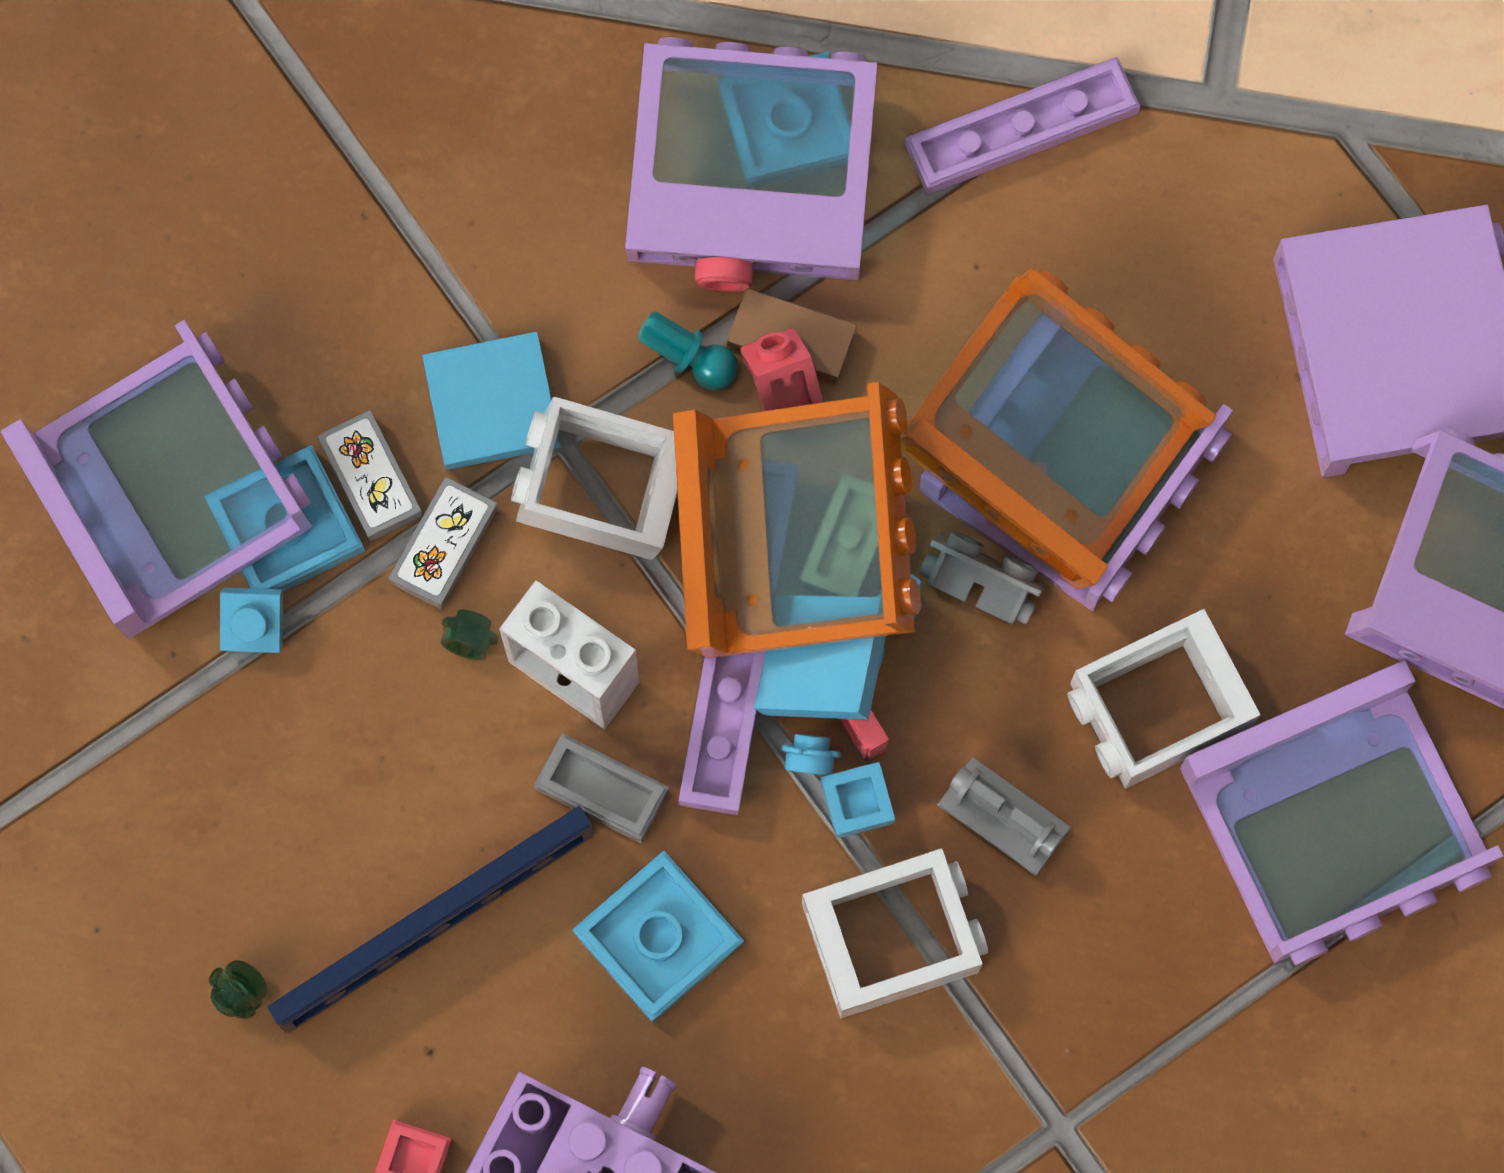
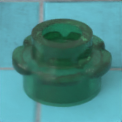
M459 610L456 617L448 616L443 618L441 622L444 633L440 644L455 655L471 660H484L490 644L496 645L498 642V636L489 630L491 621L477 612Z
M236 960L230 962L224 969L216 968L209 977V984L213 987L210 994L211 1001L219 1012L229 1017L241 1019L253 1017L256 1014V1009L261 1007L262 999L267 993V985L263 976L255 967L244 961Z

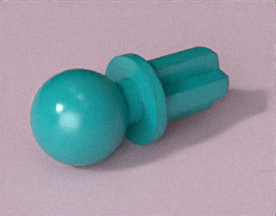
M652 312L642 323L638 332L639 341L674 363L673 370L681 373L688 365L691 366L696 382L701 387L710 391L724 390L735 381L739 366L736 356L729 348L718 344L701 346L704 337L703 332L695 330L691 333L659 312Z

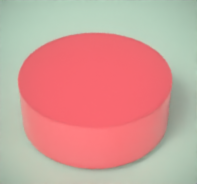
M731 257L701 258L695 261L694 283L698 287L710 291H745L746 288L749 289L753 285L754 265L750 261Z

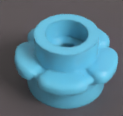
M795 734L794 745L785 744L782 747V750L786 752L785 770L820 775L833 774L834 758H841V752L829 750L831 738L808 734Z

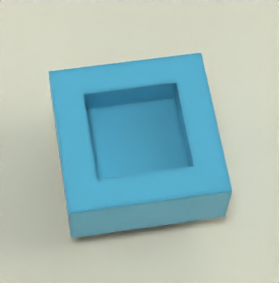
M224 587L220 592V651L280 653L283 648V589Z
M880 762L821 777L820 782L836 839L895 823V816Z

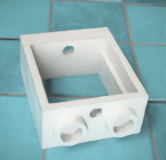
M553 397L544 413L535 411L526 439V445L535 448L530 469L520 467L511 496L512 502L520 504L516 522L653 560L663 549L677 494L674 431L558 397ZM558 430L654 457L636 531L539 504Z
M535 580L499 628L510 664L604 730L640 683L636 650L537 580ZM562 674L571 683L567 686H561L558 683V677Z
M1205 609L1075 670L1070 683L1073 690L1067 693L1070 705L1080 723L1085 725L1090 722L1101 742L1095 746V750L1106 774L1110 778L1118 775L1125 789L1184 761L1188 755L1252 728L1261 715ZM1183 646L1222 720L1135 762L1096 687Z
M942 848L803 894L802 906L840 1019L979 973L982 967L980 956L988 953L985 936L977 918L967 921L960 898L968 896L964 876L957 861L947 864ZM931 874L959 956L860 988L833 906Z

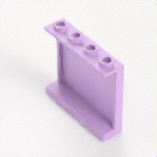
M1488 204L1281 239L1273 261L1322 478L1345 474L1350 464L1414 453L1411 450L1415 440L1442 429L1461 431L1471 436L1475 443L1504 438V270L1500 258L1504 256V234L1498 222L1492 223Z

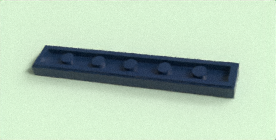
M580 805L274 1001L267 1006L274 1020L285 1033L287 1031L289 1033L574 850L592 838L593 830L588 817Z

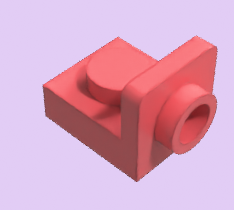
M795 329L771 332L763 335L757 341L741 347L743 360L754 380L762 412L824 402L812 357Z

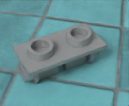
M951 531L949 538L939 534L932 540L930 546L941 550L939 557L928 553L921 566L919 575L928 578L927 585L965 602L974 582L984 586L976 604L977 608L1005 620L1011 625H1014L1016 620L1027 625L1037 603L1026 598L1029 592L1039 597L1046 587V583L1035 579L1038 573L1037 569L1009 556L1005 557L1003 563L981 553L984 547L982 543L956 531Z
M974 757L970 759L965 767L963 766L949 785L951 787L937 804L941 809L1035 876L1071 828Z

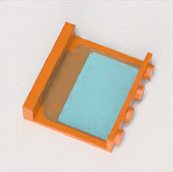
M1032 267L1014 278L908 421L906 434L900 435L901 450L1078 590L1096 585L1109 567L1102 561V558L1193 432L1210 426L1217 415L1204 406L1206 400L1198 390L1185 382H1174L1158 369L1160 362L1151 352L1136 344L1130 346L1113 332V323L1104 314L1090 307L1084 309L1067 295L1069 292L1068 287L1063 281L1048 271L1040 270L1038 272Z
M880 382L867 383L868 396L716 419H711L696 409L673 413L687 650L707 658L915 632L914 614H919L921 597L916 579L911 578L909 554L915 553L916 533L912 520L906 517L905 494H909L912 489V476L907 459L902 457L900 435L906 434L908 421L904 402L901 398H898L895 392Z

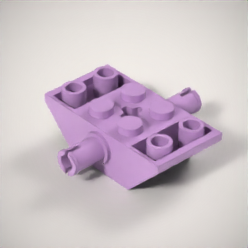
M643 1066L639 1070L640 1074L619 1115L612 1114L610 1118L519 1071L466 1173L716 1172L654 1141L656 1137L651 1132L677 1084L661 1075L651 1097L647 1098L657 1076L655 1071Z

